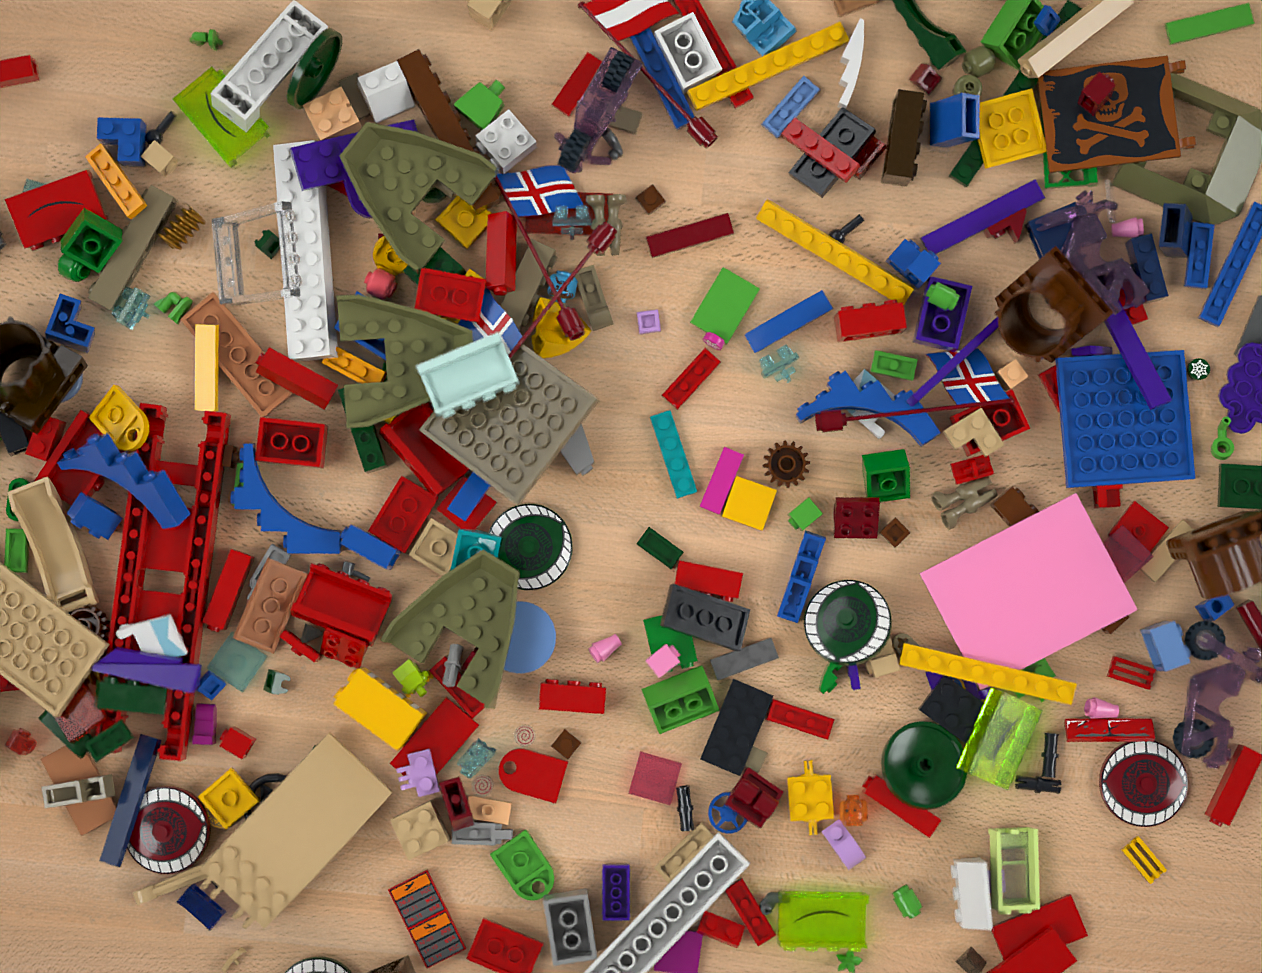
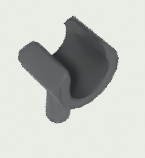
M343 563L342 571L344 573L369 582L370 577L354 571V563Z

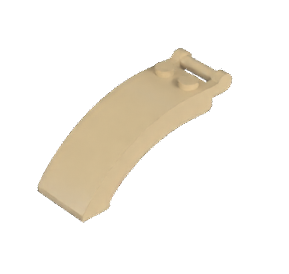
M45 477L7 492L11 509L20 522L36 559L46 597L67 613L90 604L92 606L98 604L99 599L95 593L80 540L50 478ZM86 591V597L61 606L60 601Z

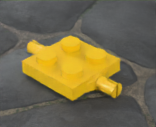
M804 760V774L787 777L790 821L808 822L809 835H813L812 827H814V835H818L817 822L822 819H834L831 774L819 775L813 773V760H809V769L807 760Z

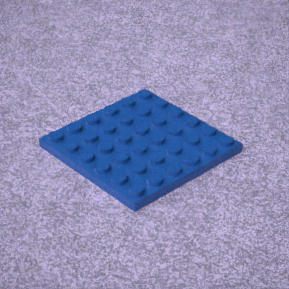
M1184 350L1147 352L1172 399L1170 403L1152 410L1148 407L1121 354L1055 359L1066 488L1195 479Z

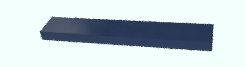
M140 734L99 861L121 867L162 740Z

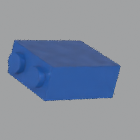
M960 93L930 103V146L949 148L979 139V95Z
M350 525L349 528L345 527L340 535L342 539L340 544L387 570L392 569L401 553L397 548L355 525Z

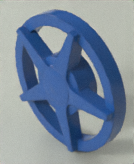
M731 792L717 795L711 801L708 808V817L712 826L716 830L727 834L738 832L747 823V820L744 819L742 824L738 826L736 821L737 813L725 805L722 807L714 805L719 798L729 796ZM712 808L720 813L721 819L717 825L712 818ZM727 821L732 822L736 828L724 830L720 826Z

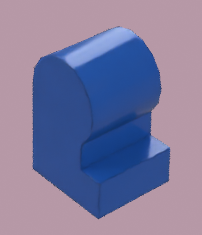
M1226 595L1207 599L1196 605L1195 608L1204 621L1211 622L1215 621L1235 604L1231 597Z

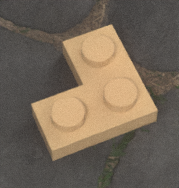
M982 408L943 431L954 450L974 439L984 457L1004 446L1003 441Z

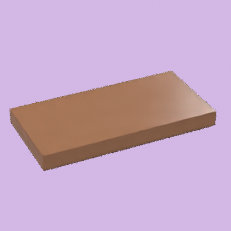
M267 558L233 638L274 654L281 639L279 636L284 631L291 616L290 609L293 603L297 601L308 573Z
M66 745L41 759L53 784L101 776L89 752L81 759ZM113 797L65 805L81 836L112 820L117 807Z

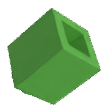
M808 497L788 514L790 517L788 522L795 530L799 528L803 531L823 513Z

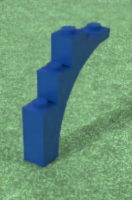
M837 371L828 378L830 381L827 382V387L830 391L828 393L826 390L822 391L815 397L816 401L811 404L806 402L797 408L799 412L796 413V418L801 424L814 417L815 414H820V411L850 409L879 414L923 409L924 407L920 402L912 407L906 402L914 394L912 390L908 392L902 390L894 396L895 400L892 401L879 380L874 383L872 380L861 387L862 391L860 392L846 371L842 373ZM928 413L885 417L908 432L920 447L941 433Z
M97 433L86 439L87 443L78 450L74 448L69 449L63 453L64 457L57 462L61 470H87L115 481L140 500L154 515L163 529L178 526L190 515L189 510L164 470L148 472L137 452L129 454L126 452L120 453L109 433L103 435Z
M244 443V448H240V461H243V469H240V482H243V486H237L234 491H231V504H234V509H261V513L257 514V526H261V531L287 532V535L283 537V547L287 548V553L340 554L342 551V544H340L342 541L340 538L342 530L324 529L308 524L281 506L271 494L261 476L258 463L255 461V443Z

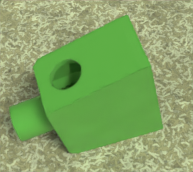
M497 80L489 88L479 82L454 103V107L482 131L497 119L503 109L504 103L498 96L505 87Z

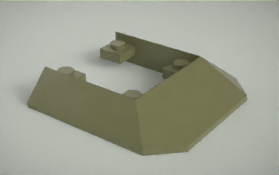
M1171 73L1173 98L1175 97L1213 113L1206 131L1225 139L1211 174L1207 175L1190 168L1184 183L1180 184L1145 169L1146 161L1119 165L1111 185L1162 207L1164 203L1186 204L1193 215L1192 220L1199 223L1216 225L1239 216L1261 165L1262 112L1256 107L1181 75Z

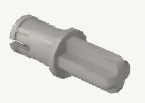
M459 644L450 645L448 659L444 663L446 668L443 684L446 687L455 686L458 670L461 669L460 661L464 648Z

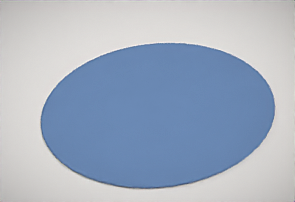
M523 601L516 602L515 622L504 667L506 671L512 673L532 672L543 666L554 651L556 643L554 624L549 615L535 604Z

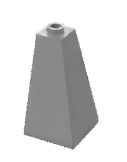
M581 424L560 451L576 475L580 473L582 475L587 474L593 469L591 465L594 464V459Z

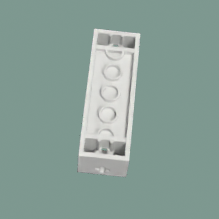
M293 0L211 92L212 106L247 132L260 117V106L295 68L298 59L311 42L321 32L328 29V26L297 1Z

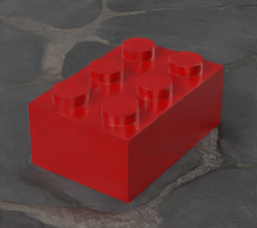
M897 300L884 301V304L876 306L875 303H866L858 309H854V306L841 307V310L834 316L838 342L901 334L907 328L903 302L897 303Z
M1013 389L1005 392L1008 397L1014 398L1013 405L1007 403L971 407L949 418L952 425L982 408L1002 441L1030 429ZM974 439L962 445L967 457L981 451Z
M260 417L255 461L324 469L329 426L320 423Z

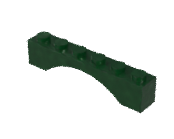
M892 0L896 10L905 19L907 27L913 31L919 45L926 51L931 63L938 70L949 66L966 52L954 33L943 30L930 21L921 11L915 0Z

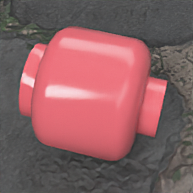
M380 268L376 269L373 273L369 271L364 280V283L367 284V293L380 300H385L387 297L391 298L398 285L393 274Z

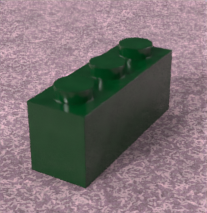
M104 677L103 681L97 680L94 707L97 709L164 715L167 688L150 683L148 685H141L139 681L126 679V683L117 682V678Z

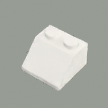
M397 61L357 78L358 87L375 123L415 107L407 81Z

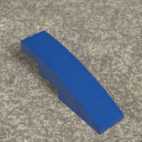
M821 290L744 335L754 353H757L831 311L833 307L824 291Z
M472 472L447 510L466 522L491 485Z
M805 531L777 617L798 623L826 537Z

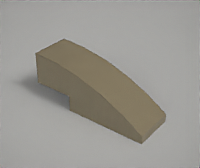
M112 774L42 787L45 808L116 796Z

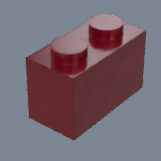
M1099 71L1081 91L1077 103L1092 116H1095L1113 94L1116 87L1113 78L1106 73L1103 75Z
M460 776L440 782L441 794L453 832L473 826L472 812Z

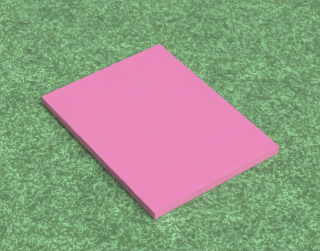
M1077 493L919 573L963 657L1018 670L1138 610ZM977 683L980 690L988 687V685Z

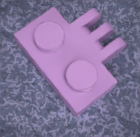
M430 749L408 754L410 765L396 769L397 773L406 771L405 776L398 777L399 782L408 780L409 783L401 785V790L416 787L418 797L440 792Z

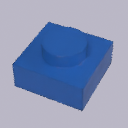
M1044 5L1033 23L1044 36H1049L1061 19L1051 6Z
M208 670L200 679V684L196 690L210 700H213L227 684L223 679Z

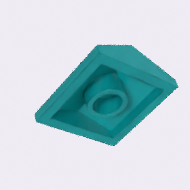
M459 528L450 571L482 550L498 558L502 537L481 530Z

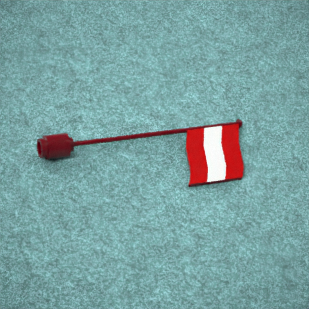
M593 0L588 3L583 1L578 3V8H582L620 50L631 57L633 56L619 41L638 35L663 19L680 14L668 0ZM635 59L634 64L689 121L687 124L689 128L686 132L700 146H704L706 149L710 147L718 138L713 127L702 116L691 118Z

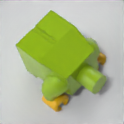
M410 659L392 672L399 683L403 685L401 691L407 698H410V695L416 692L420 697H423L427 693L424 686L430 681V678H434L429 670L421 672L417 664Z

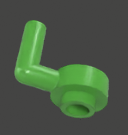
M1227 416L1222 418L1218 426V438L1211 445L1212 455L1219 460L1228 459L1234 451L1233 442L1227 438V428L1231 422V419ZM1219 447L1223 448V449L1225 450V452H1224V453L1219 452V451H1218V448H1219Z

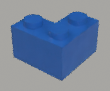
M98 117L97 139L102 144L118 145L117 161L123 166L145 167V160L141 155L146 150L147 124L139 118Z
M904 239L886 262L919 289L941 263L938 261L939 257L929 250L927 252L924 249L920 252L919 246L914 241Z
M59 294L45 331V338L49 341L88 353L95 335V327L76 321L81 310V300Z

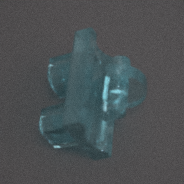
M565 205L555 207L552 226H570V228H561V234H570V240H574V234H583V227L574 228V226L591 225V216H589L587 205H576V217H567V206Z
M136 287L134 289L126 288L122 294V298L127 300L124 308L119 305L116 306L112 315L117 319V322L132 330L135 323H139L142 316L147 319L150 315L145 310L149 305L147 302L150 295Z
M786 344L776 350L781 359L776 364H774L769 354L759 359L761 369L763 370L761 375L764 379L780 371L779 374L774 376L775 380L778 382L784 378L787 383L791 382L789 375L796 371L793 366L785 369V367L797 361L799 356L796 352L793 354Z
M478 738L459 758L457 765L461 767L460 773L471 779L495 754L496 749L488 747L485 742Z

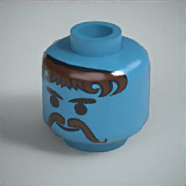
M557 270L555 274L550 276L556 291L561 288L572 273ZM575 277L559 296L563 303H566L567 299L575 297L578 283ZM548 286V294L554 297L552 290Z

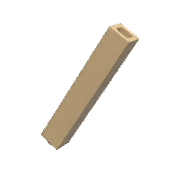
M1093 0L1019 58L1017 61L1020 64L1021 72L1027 78H1039L1132 5L1134 1Z

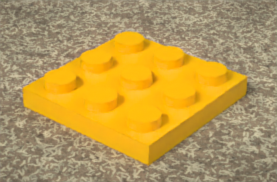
M1032 88L980 102L978 142L985 169L1047 152Z

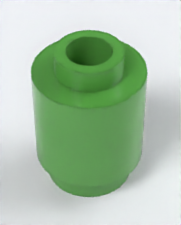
M939 282L935 285L931 284L926 293V296L929 297L928 302L944 310L949 309L951 311L960 295L956 294L955 290Z
M904 885L892 893L895 897L893 900L904 918L908 916L912 919L921 913L919 909L923 906L913 889L909 888L908 885Z

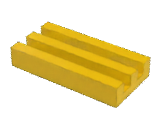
M1136 836L1121 849L1149 884H1152L1156 878L1158 879L1162 873L1167 871L1139 836ZM1136 843L1141 846L1159 868L1157 871L1135 846ZM1130 848H1132L1136 855L1151 871V876H1149L1146 873V871L1131 855V853L1128 851Z

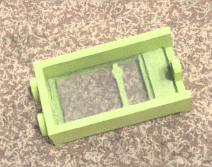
M1031 827L988 829V834H990L991 908L997 910L998 914H1011V910H1019V913H1032V909H1040L1038 829Z

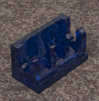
M195 884L190 885L177 901L179 905H182L205 925L209 931L213 929L227 912Z

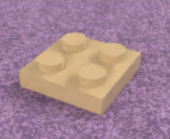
M431 518L409 553V556L443 576L450 572L458 534Z

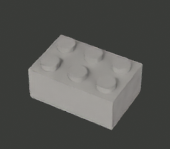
M587 888L544 895L543 902L553 966L597 959Z

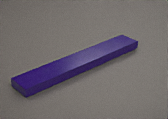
M1036 179L920 239L927 252L930 250L938 254L1019 210L1026 209L1044 200L1045 196Z
M1112 288L1099 293L1098 295L1113 311L1104 320V323L1148 407L1152 410L1170 403L1172 399L1115 291Z
M998 317L934 374L906 402L911 407L918 403L999 328Z

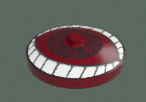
M1157 741L1124 742L1113 749L1103 762L1099 774V789L1106 807L1118 819L1138 827H1151L1168 821L1180 810L1187 795L1188 778L1181 759L1168 746Z
M159 786L146 791L127 847L128 852L140 866L158 874H174L191 867L204 854L210 839V820L205 807L195 795L180 787Z

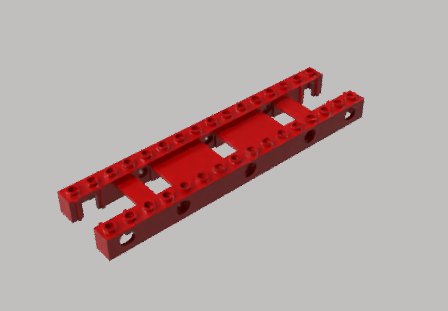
M140 403L139 408L144 412L149 422V434L145 443L133 452H137L148 472L164 470L172 484L194 486L197 489L195 505L192 508L187 507L190 515L182 523L175 527L163 529L145 505L128 491L108 644L110 645L107 648L106 656L117 647L141 651L134 634L123 639L118 638L116 631L120 630L119 627L121 625L135 624L171 614L188 652L186 655L178 656V658H182V664H199L204 628L202 621L206 613L224 475L222 460L225 445H228L231 415L222 412L205 411L204 417L201 420H203V424L207 425V436L205 441H201L198 444L200 448L198 465L160 461L162 444H165L163 440L165 421L169 415L167 414V407ZM146 568L182 572L185 575L183 592L181 594L143 590ZM106 673L103 676V679L104 677L117 678V682L126 683V679H128ZM139 681L141 685H148L146 682ZM165 687L167 688L164 721L161 724H163V728H167V739L165 744L158 748V752H160L159 759L183 761L187 758L195 691L190 693ZM99 709L96 736L122 719L126 723V719L129 717L127 711ZM122 746L112 753L122 752Z

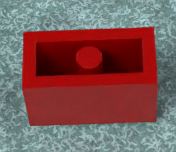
M50 417L38 435L32 433L25 454L47 461L59 444L67 422Z

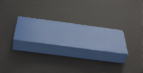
M803 76L761 125L778 139L782 131L801 113L820 89Z

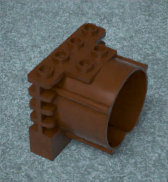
M1056 246L995 297L999 307L995 311V316L998 317L999 331L1003 340L1014 352L1028 358H1035L1036 362H1040L1042 359L1048 360L1050 363L1054 362L1056 358L1065 353L1113 313L1112 309ZM1030 293H1038L1047 299L1050 310L1056 311L1063 318L1064 328H1046L1034 319L1029 309Z
M1262 509L1259 511L1238 512L1166 541L1172 559L1188 560L1202 598L1213 599L1231 595L1250 586L1262 583V542L1260 540L1262 536Z

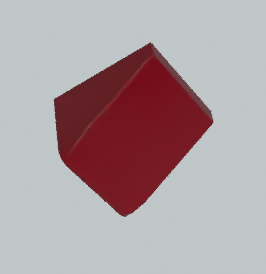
M923 63L918 66L909 78L915 86L927 95L931 94L942 79L929 64Z

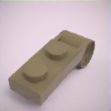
M594 265L580 269L575 278L578 280L577 285L592 330L595 331L614 325Z

